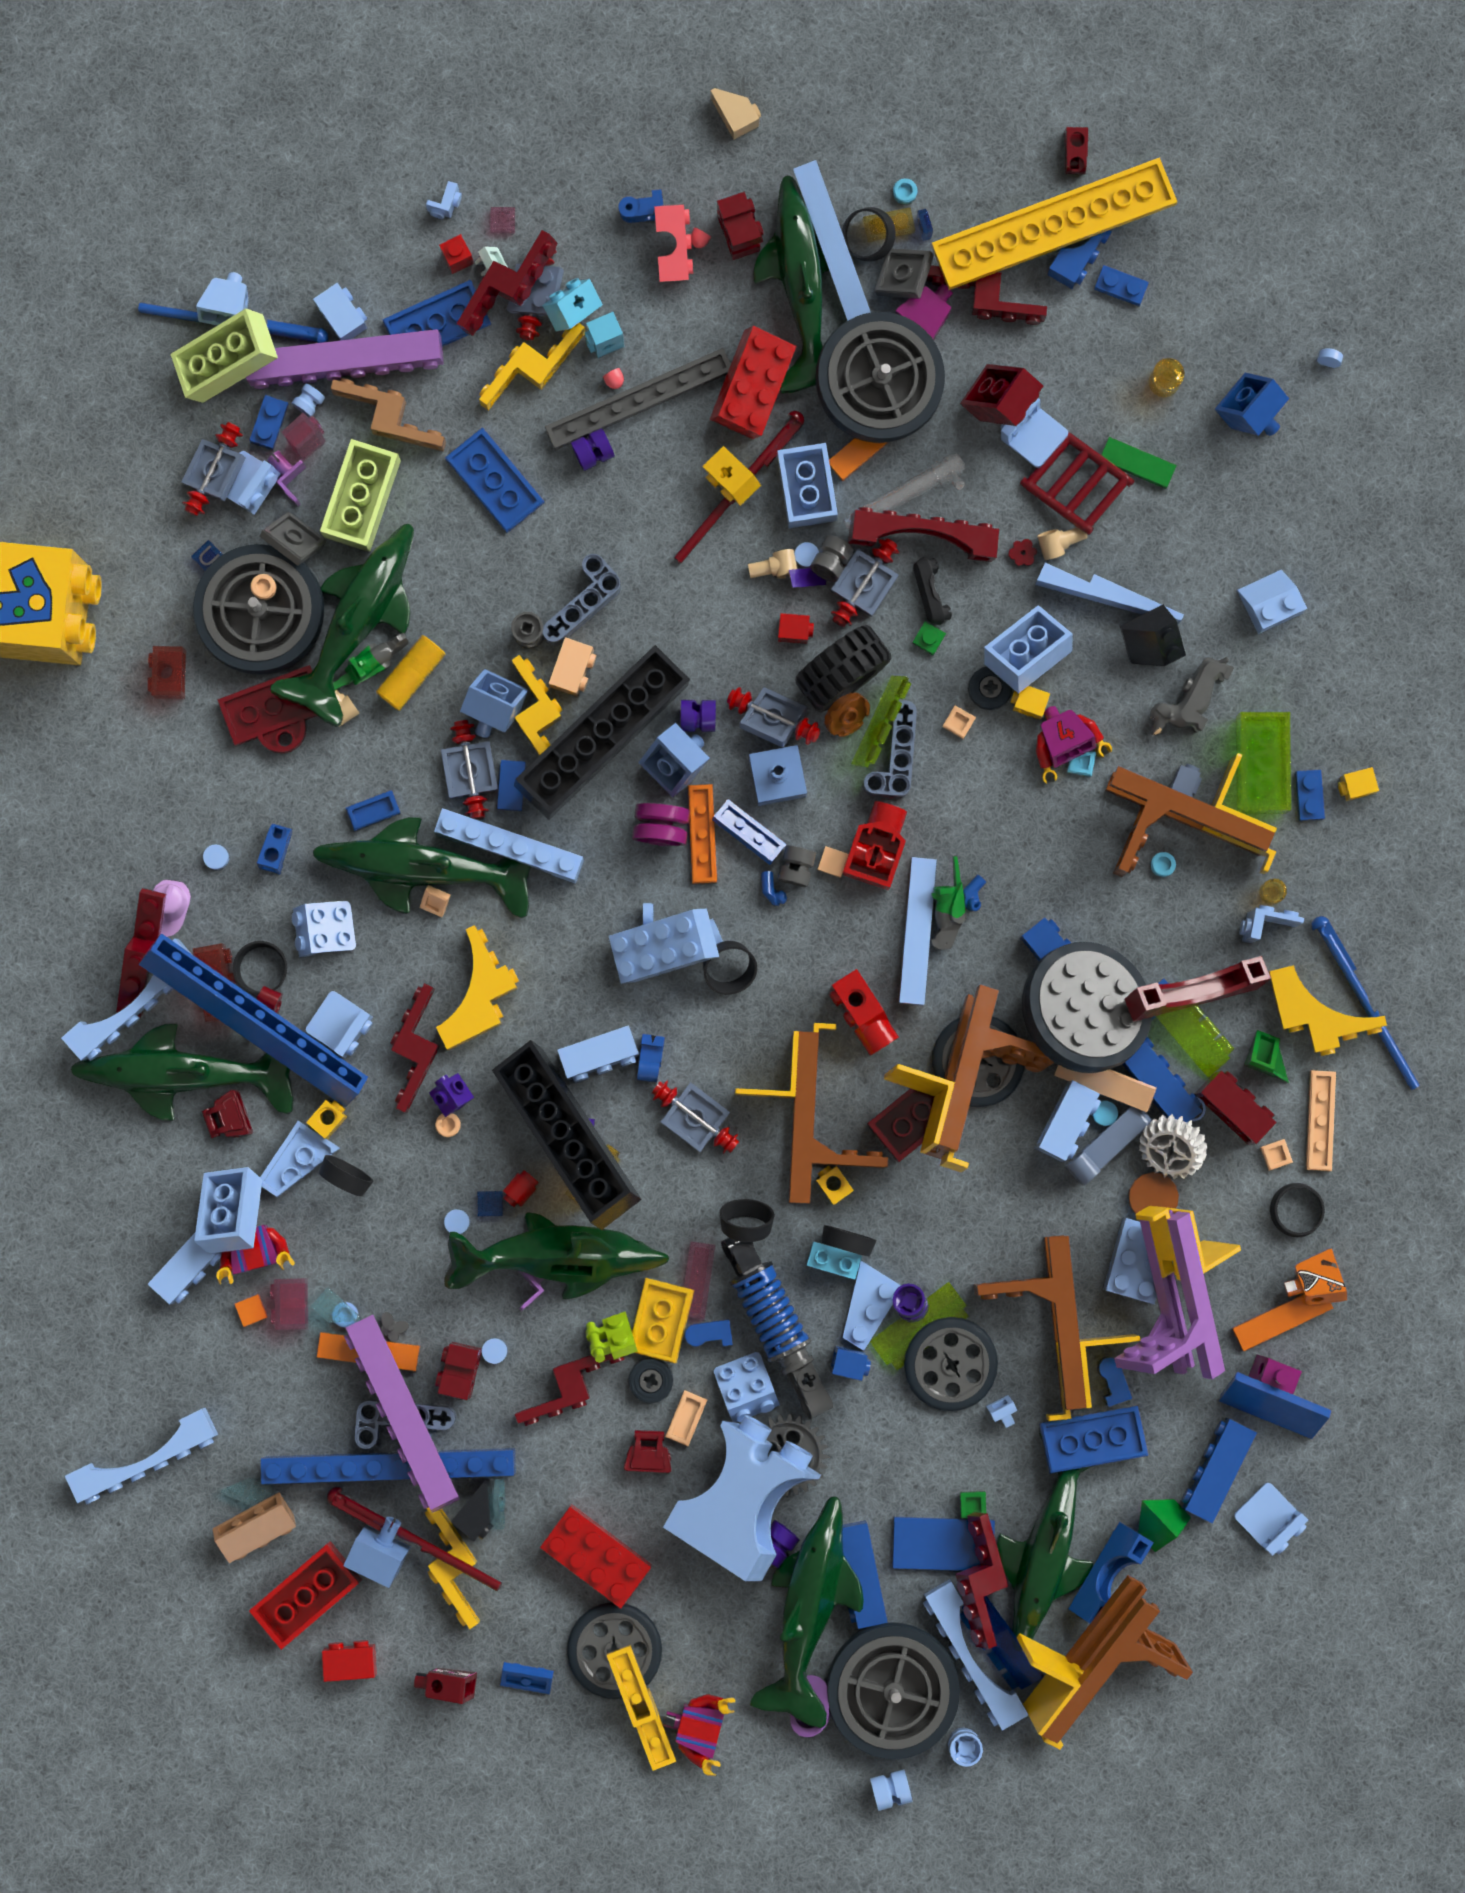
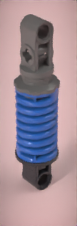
M731 1238L721 1241L723 1252L737 1275L729 1283L733 1288L737 1289L738 1298L749 1297L742 1302V1306L744 1308L751 1307L746 1311L748 1317L756 1315L750 1322L752 1325L760 1324L755 1328L757 1334L764 1332L759 1337V1340L762 1343L768 1341L763 1345L768 1361H778L780 1363V1367H782L781 1373L782 1375H787L807 1418L811 1420L832 1409L833 1402L831 1397L825 1390L812 1364L814 1358L806 1350V1346L811 1342V1339L807 1333L801 1331L803 1325L797 1322L798 1315L793 1313L794 1307L788 1305L790 1299L784 1296L785 1289L780 1287L781 1281L775 1279L777 1273L773 1267V1262L762 1263L753 1242H740ZM804 1377L808 1378L806 1385L802 1384V1380L805 1379Z

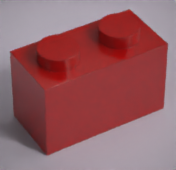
M368 1640L354 1641V1646H344L343 1642L329 1643L328 1648L322 1650L324 1682L375 1678L377 1675L375 1644H369Z

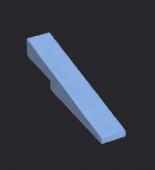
M1048 563L1044 564L1035 585L1142 615L1161 605L1095 574L1089 583ZM1166 607L1177 620V624H1179L1184 615Z
M912 857L899 1004L924 1006L933 908L931 893H933L937 859Z

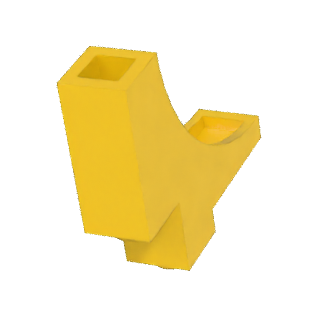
M475 925L466 929L473 953V972L469 989L457 1010L445 1022L436 1027L447 1050H451L501 1025L500 1018L504 1016L498 1004L493 1005L492 1001L518 989L515 983L519 982V979L514 969L508 970L506 965L498 969L496 968V965L500 963L494 951L488 952L485 943L489 941L483 929L477 930Z
M1294 965L1269 971L1282 1029H1288L1289 1033L1304 1030L1303 1025L1307 1024L1314 1053L1320 1052L1321 1056L1336 1053L1335 1048L1340 1047L1338 1037L1342 1036L1343 1041L1358 1038V1032L1367 1031V1034L1371 1035L1382 1032L1381 1027L1387 1026L1385 1016L1371 1018L1353 1017L1326 1007L1304 987L1295 971Z

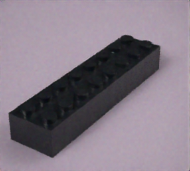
M654 645L515 779L514 787L550 820L688 686L690 678Z
M530 1040L492 1069L591 1224L603 1230L642 1200L540 1046Z

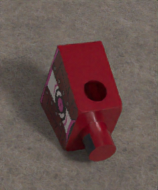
M435 1668L430 1670L428 1674L417 1672L414 1687L426 1689V1698L464 1704L474 1698L477 1672Z

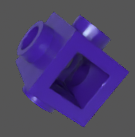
M458 1073L450 1078L447 1074L434 1082L436 1087L429 1092L445 1117L461 1109L474 1098Z

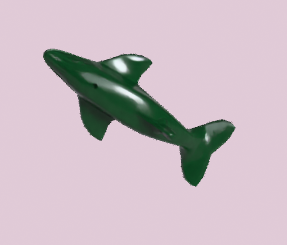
M788 175L782 179L780 184L776 231L774 236L760 251L753 269V281L755 284L769 279H779L782 281L803 343L801 355L786 372L779 390L782 394L794 393L816 385V366L823 348L821 342L822 274L830 271L801 191L795 179Z
M404 524L400 526L384 543L379 545L370 554L364 564L343 568L325 580L320 587L321 591L336 596L340 599V602L329 625L319 661L311 673L300 677L277 680L271 686V693L281 699L307 707L324 722L337 727L341 725L344 715L333 686L335 672L378 624L385 623L391 625L400 634H405L409 627L411 611L402 584V575L413 542L414 528L412 525Z
M408 817L397 820L370 840L325 844L313 850V856L318 861L364 878L386 906L400 913H410L409 894L414 886L486 883L492 886L499 894L512 915L524 918L528 914L529 895L527 878L531 866L506 857L495 864H485L453 852L419 845L417 843V833L421 824V818Z
M175 1023L153 1028L131 1049L125 1052L96 1057L92 1061L89 1059L79 1061L71 1067L72 1074L77 1078L128 1092L145 1112L165 1121L175 1120L172 1101L177 1092L240 1083L255 1085L278 1112L289 1114L293 1111L294 1099L289 1076L290 1069L267 1053L256 1062L244 1064L210 1056L179 1052L176 1050L174 1043L178 1027Z
M527 1212L524 1218L528 1232L503 1239L482 1251L476 1250L463 1235L457 1232H450L448 1249L451 1263L445 1273L444 1285L448 1289H461L492 1270L512 1269L541 1279L566 1283L562 1297L567 1300L586 1295L598 1289L612 1278L662 1266L669 1261V1256L619 1231L576 1225L557 1226L540 1214Z
M1039 1427V1436L1042 1440L1041 1431ZM1090 1467L1058 1472V1477L1027 1540L1023 1542L1015 1541L1001 1533L997 1537L996 1544L1004 1573L1010 1581L1015 1594L1012 1636L1014 1647L1018 1650H1023L1016 1638L1019 1633L1033 1639L1052 1602L1056 1598L1079 1587L1092 1569L1093 1561L1074 1559L1068 1555L1075 1521L1077 1480L1080 1473Z
M836 1496L830 1497L826 1501L817 1521L804 1539L800 1550L787 1557L774 1572L771 1586L788 1588L783 1611V1629L779 1636L783 1642L785 1672L784 1677L777 1682L756 1692L750 1703V1706L763 1711L788 1712L807 1725L823 1728L826 1725L827 1713L807 1679V1667L834 1607L841 1604L861 1612L864 1603L860 1581L843 1553L842 1504Z

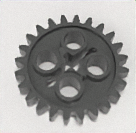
M780 1414L778 1415L777 1423L772 1418H769V1428L772 1431L766 1440L775 1443L778 1447V1452H781L783 1447L777 1439V1435L780 1434L785 1444L788 1441V1433L792 1430L797 1431L800 1435V1441L797 1445L813 1456L809 1467L821 1474L820 1478H823L819 1470L820 1468H828L826 1464L822 1463V1459L829 1458V1455L823 1454L822 1450L829 1446L821 1445L820 1441L825 1438V1435H816L819 1427L809 1428L811 1420L803 1424L801 1415L797 1417L796 1421H793L792 1414H788L787 1421H784L783 1416ZM808 1480L793 1486L791 1489H793L795 1495H799V1487L807 1492L809 1491L807 1483L816 1486L817 1483L815 1480ZM790 1489L785 1493V1496L789 1495Z

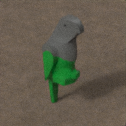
M401 633L392 640L379 645L375 643L370 644L356 657L350 658L348 666L345 668L346 674L333 683L334 690L352 682L354 685H357L391 666V658L408 645V639L405 634Z
M952 856L954 885L933 887V893H931L932 898L937 901L935 917L938 930L934 935V939H930V943L934 948L940 950L952 948L958 931L966 920L963 884L960 878L957 856Z

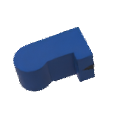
M661 189L652 190V197L623 198L618 207L622 220L627 223L654 221L655 206H663Z
M276 824L270 826L257 860L259 869L281 874L292 836V829Z
M642 1034L637 1080L657 1083L665 1037Z
M729 1319L693 1324L685 1332L686 1341L692 1346H700L705 1341L722 1339L723 1346L733 1345Z
M1112 1357L1100 1359L1097 1364V1371L1104 1378L1109 1394L1103 1396L1106 1406L1110 1407L1132 1399L1122 1368L1116 1367L1115 1359Z

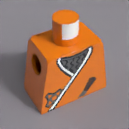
M1332 1248L1295 1266L1297 1279L1284 1282L1288 1297L1302 1293L1306 1305L1309 1306L1347 1300V1290Z

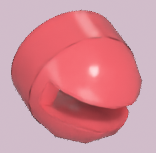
M694 227L691 233V244L696 248H703L708 244L711 236Z
M620 368L614 369L603 376L606 385L612 389H618L623 385L624 376Z

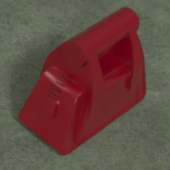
M230 1090L214 1102V1107L202 1111L211 1139L220 1136V1134H224L228 1138H236L253 1133L241 1094L238 1090ZM213 1114H218L222 1127H217Z
M635 1430V1446L629 1447L624 1470L670 1473L672 1471L671 1456L668 1451L669 1449H667L668 1447H663L664 1431ZM641 1440L657 1441V1447L641 1446Z

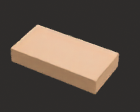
M684 1390L665 1437L689 1446L707 1399Z

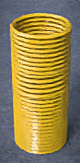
M424 635L419 637L420 639L416 641L409 652L405 654V657L401 659L402 661L394 667L395 669L391 671L387 679L376 690L380 697L398 711H401L408 699L415 694L422 682L425 681L436 665L446 656L440 647Z

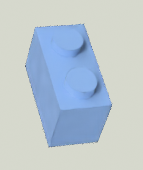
M336 283L313 299L317 308L340 341L350 340L367 329L364 322L367 320V317L360 307L355 309L351 301L354 299L346 287L341 289L339 284Z

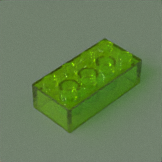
M1240 712L1236 716V754H1242L1236 769L1237 811L1243 814H1287L1291 811L1290 712Z

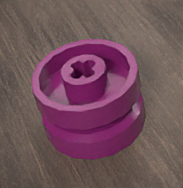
M638 803L635 807L634 817L645 823L633 826L632 839L657 846H685L687 832L682 828L674 826L688 824L690 810L665 804Z

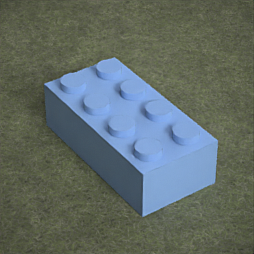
M707 908L689 910L609 935L621 984L638 982L719 957Z

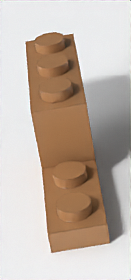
M341 378L340 381H332L331 391L333 395L377 405L370 428L374 435L444 452L446 441L440 432L434 430H427V432L419 431L418 427L410 424H404L403 427L400 426L406 406L405 398L402 397L401 393L393 390H388L387 393L378 391L377 387L369 384H364V387L354 385L353 381Z

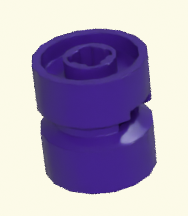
M602 428L589 433V438L587 439L580 437L570 442L583 471L596 466L597 461L605 462L615 457Z
M681 700V729L684 732H695L697 728H700L702 732H715L716 700H702L700 704H697L695 700Z
M908 1283L901 1285L894 1292L893 1306L903 1320L917 1322L925 1317L929 1306L927 1298L920 1287Z
M774 1520L771 1524V1539L777 1555L772 1564L779 1568L787 1558L785 1552L792 1551L800 1539L779 1521Z

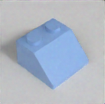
M1282 569L1237 590L1258 634L1303 614L1307 609L1297 586Z

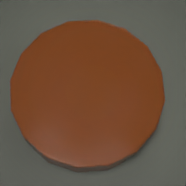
M849 693L842 696L832 704L825 715L824 724L827 730L832 735H838L839 737L854 733L864 724L862 721L864 717L868 718L870 704L859 693Z
M1151 1172L1143 1174L1134 1180L1129 1189V1204L1135 1214L1148 1206L1176 1209L1178 1205L1179 1194L1177 1187L1169 1177L1166 1176L1164 1178L1162 1173Z

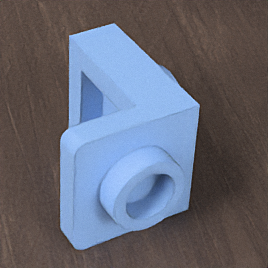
M448 181L441 204L427 200L426 208L431 216L438 219H444V216L451 218L454 207H459L462 193H459L458 184Z

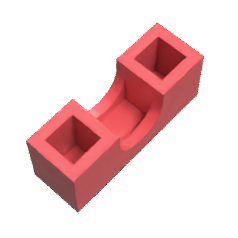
M684 204L655 206L656 232H669L676 239V248L671 254L658 256L660 282L689 280L688 274H693L692 259H687V249H692L691 234H686L685 225L690 224L689 209L684 210Z

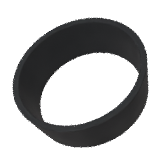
M866 207L853 212L846 219L842 228L849 253L862 261L872 262L882 259L890 252L895 242L896 231L891 217L885 211L876 207ZM862 211H869L878 215L886 228V238L883 246L879 251L870 256L855 254L847 240V230L851 220Z
M267 941L248 943L239 950L233 962V975L237 984L250 994L258 995L260 991L249 988L241 977V962L249 951L258 947H267L275 950L282 957L285 965L284 976L281 982L272 990L278 989L283 984L287 975V961L283 952L276 945Z
M723 941L716 944L718 953L729 949H738L748 953L749 964L744 974L736 980L720 982L711 978L707 973V967L711 959L704 961L703 972L706 984L713 991L724 995L736 994L748 988L757 974V962L746 946L736 941Z
M325 1155L319 1170V1174L325 1180L356 1196H363L374 1182L364 1171L331 1155Z
M1291 1183L1283 1186L1275 1193L1270 1204V1215L1274 1225L1279 1231L1291 1237H1304L1313 1233L1321 1225L1325 1214L1324 1202L1321 1196L1312 1187L1302 1183ZM1306 1188L1317 1195L1321 1203L1322 1213L1318 1224L1312 1230L1302 1233L1293 1232L1281 1223L1277 1212L1278 1203L1283 1194L1290 1189Z
M738 1199L727 1202L721 1207V1230L727 1237L740 1242H756L769 1236L775 1214L767 1204L757 1200ZM745 1216L757 1218L765 1224L758 1227H741L731 1224L728 1220Z
M824 1225L822 1243L870 1257L877 1241L828 1225Z

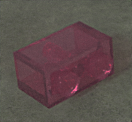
M304 413L298 416L281 432L289 446L303 461L326 442L323 437L325 432L321 428L320 423L313 416L308 418Z
M308 1278L274 1279V1284H271L270 1287L271 1299H275V1309H271V1324H275V1330L307 1329Z

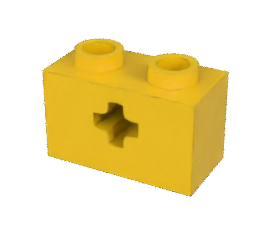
M724 446L702 466L708 473L705 478L715 488L719 485L722 488L720 491L729 502L734 499L740 506L761 486L754 474Z

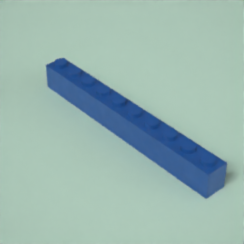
M1043 918L1020 937L1038 961L1049 952L1071 943L1067 938L1063 940L1058 934L1060 929L1052 919L1048 921L1046 918ZM1146 1037L1137 1052L1122 1065L1134 1079L1157 1088L1152 1102L1167 1119L1173 1114L1177 1120L1183 1116L1184 1122L1191 1121L1202 1112L1199 1108L1202 1105L1193 1093L1189 1095L1183 1088L1186 1085L1178 1074L1173 1075L1169 1071L1168 1067L1170 1064L1161 1054L1159 1056L1156 1055L1152 1050L1154 1047L1153 1043Z
M162 933L140 961L139 965L344 1107L359 1094L368 1076Z
M515 1448L437 1451L450 1478L514 1476L516 1474ZM398 1452L265 1456L261 1458V1484L410 1479L407 1472L412 1469L408 1461L402 1462Z

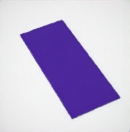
M811 568L789 570L792 588L827 585L826 580L816 575Z

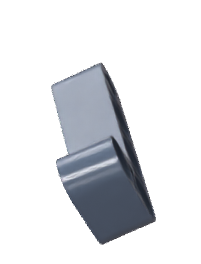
M589 554L582 562L583 572L592 584L543 626V636L549 645L558 646L562 644L565 637L569 638L620 593L621 584L618 575L599 555ZM591 562H597L600 564V569L596 572H590L587 570V566ZM605 581H615L616 587L613 590L604 589L603 584ZM589 596H595L598 602L594 606H587L584 603L585 599ZM577 612L579 619L576 622L567 621L566 616L568 613ZM560 620H562V622H563V624H564V626H562V627H561V624H560V622H559ZM549 630H558L559 636L555 637L554 635H552L551 637H549Z
M901 701L895 707L889 773L871 772L865 777L863 789L869 796L900 799L905 797L910 790L917 715L916 707L910 701ZM903 708H907V712L911 713L907 717L906 725H901L903 715L898 713L902 712ZM900 732H905L909 735L910 740L907 743H900L896 735ZM898 756L905 757L908 765L904 768L897 767L894 759ZM873 778L878 779L881 782V788L878 790L870 789L868 781ZM898 780L904 782L906 789L903 792H896L892 787L893 782Z
M1132 1106L1128 1107L1113 1124L1109 1125L1110 1127L1103 1130L1065 1168L1081 1185H1086L1101 1171L1104 1165L1144 1130L1152 1119L1145 1111Z
M367 1400L361 1403L357 1409L355 1442L360 1448L369 1449L376 1445L380 1438L381 1425H391L387 1416L382 1418L376 1406L380 1402L379 1400ZM415 1403L417 1409H422L426 1413L424 1424L427 1429L446 1430L456 1422V1412L449 1406ZM366 1405H372L375 1408L376 1414L374 1418H367L364 1415L363 1409ZM431 1409L435 1410L433 1415L438 1416L443 1414V1411H446L447 1416H450L451 1420H448L446 1424H442L441 1419H433V1424H430L429 1422L432 1417ZM363 1430L372 1432L374 1437L372 1443L367 1444L362 1441L361 1433Z

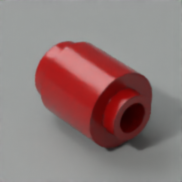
M523 1170L521 1174L517 1173L504 1188L503 1192L506 1195L503 1199L513 1207L517 1204L522 1207L536 1191L535 1187L539 1182Z

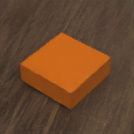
M259 1294L235 1303L243 1327L268 1318Z

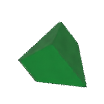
M1257 1030L1244 1066L1289 1083L1279 1048L1280 1038Z
M1174 1499L1142 1500L1138 1533L1154 1542L1151 1549L1157 1552L1178 1537L1191 1517Z

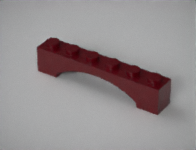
M859 507L858 510H854L850 517L848 544L872 547L877 542V539L901 533H918L938 537L956 545L968 554L967 559L992 562L997 558L999 529L992 528L993 525L988 523H979L978 526L969 525V522L965 520H955L952 523L945 522V519L942 517H930L929 520L922 519L921 515L918 514L899 516L895 511L884 510L882 513L873 512L872 508Z
M1262 956L1194 979L1170 984H1158L1157 982L1137 987L1124 1000L1134 1022L1258 990L1271 977Z

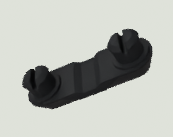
M924 556L914 563L913 571L928 621L942 625L944 620L951 619L952 612H949L951 608L947 604L942 606L940 596L934 586L935 578L933 573L936 574L939 570V565H935L938 563L937 560L934 558L928 559Z

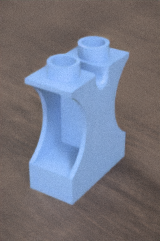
M745 1415L741 1424L722 1421L720 1425L726 1442V1459L723 1470L715 1484L696 1498L678 1501L663 1528L744 1581H762L777 1555L771 1539V1520L777 1503L793 1486L804 1481L819 1479L821 1474L808 1467L813 1456L805 1449L789 1441H786L781 1452L771 1451L768 1457L769 1450L773 1444L766 1439L772 1430L755 1418Z

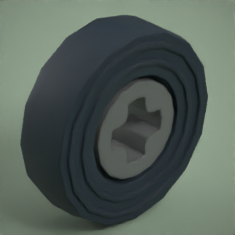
M986 666L974 672L969 680L968 691L975 705L981 709L995 710L1007 703L1011 697L1012 688ZM990 681L993 686H997V689L992 694H988V690L983 688Z
M643 1359L635 1364L631 1370L628 1380L629 1387L633 1395L642 1402L650 1404L660 1402L672 1390V1371L667 1364L659 1359ZM654 1374L658 1384L652 1385L649 1388L646 1386L647 1382L644 1381V1377Z

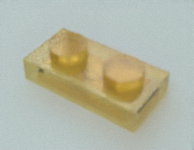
M911 207L886 212L895 225L896 237L915 233ZM874 214L863 217L867 242L886 238L885 225L878 215Z

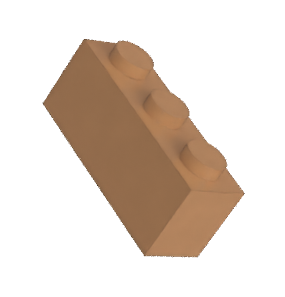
M280 1492L214 1527V1541L227 1561L231 1563L235 1560L243 1559L249 1552L257 1548L265 1547L271 1540L280 1535L284 1536L290 1533L296 1527L293 1512Z

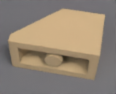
M716 88L711 90V100L733 140L759 127L761 113L755 103L751 104L749 99L744 96Z

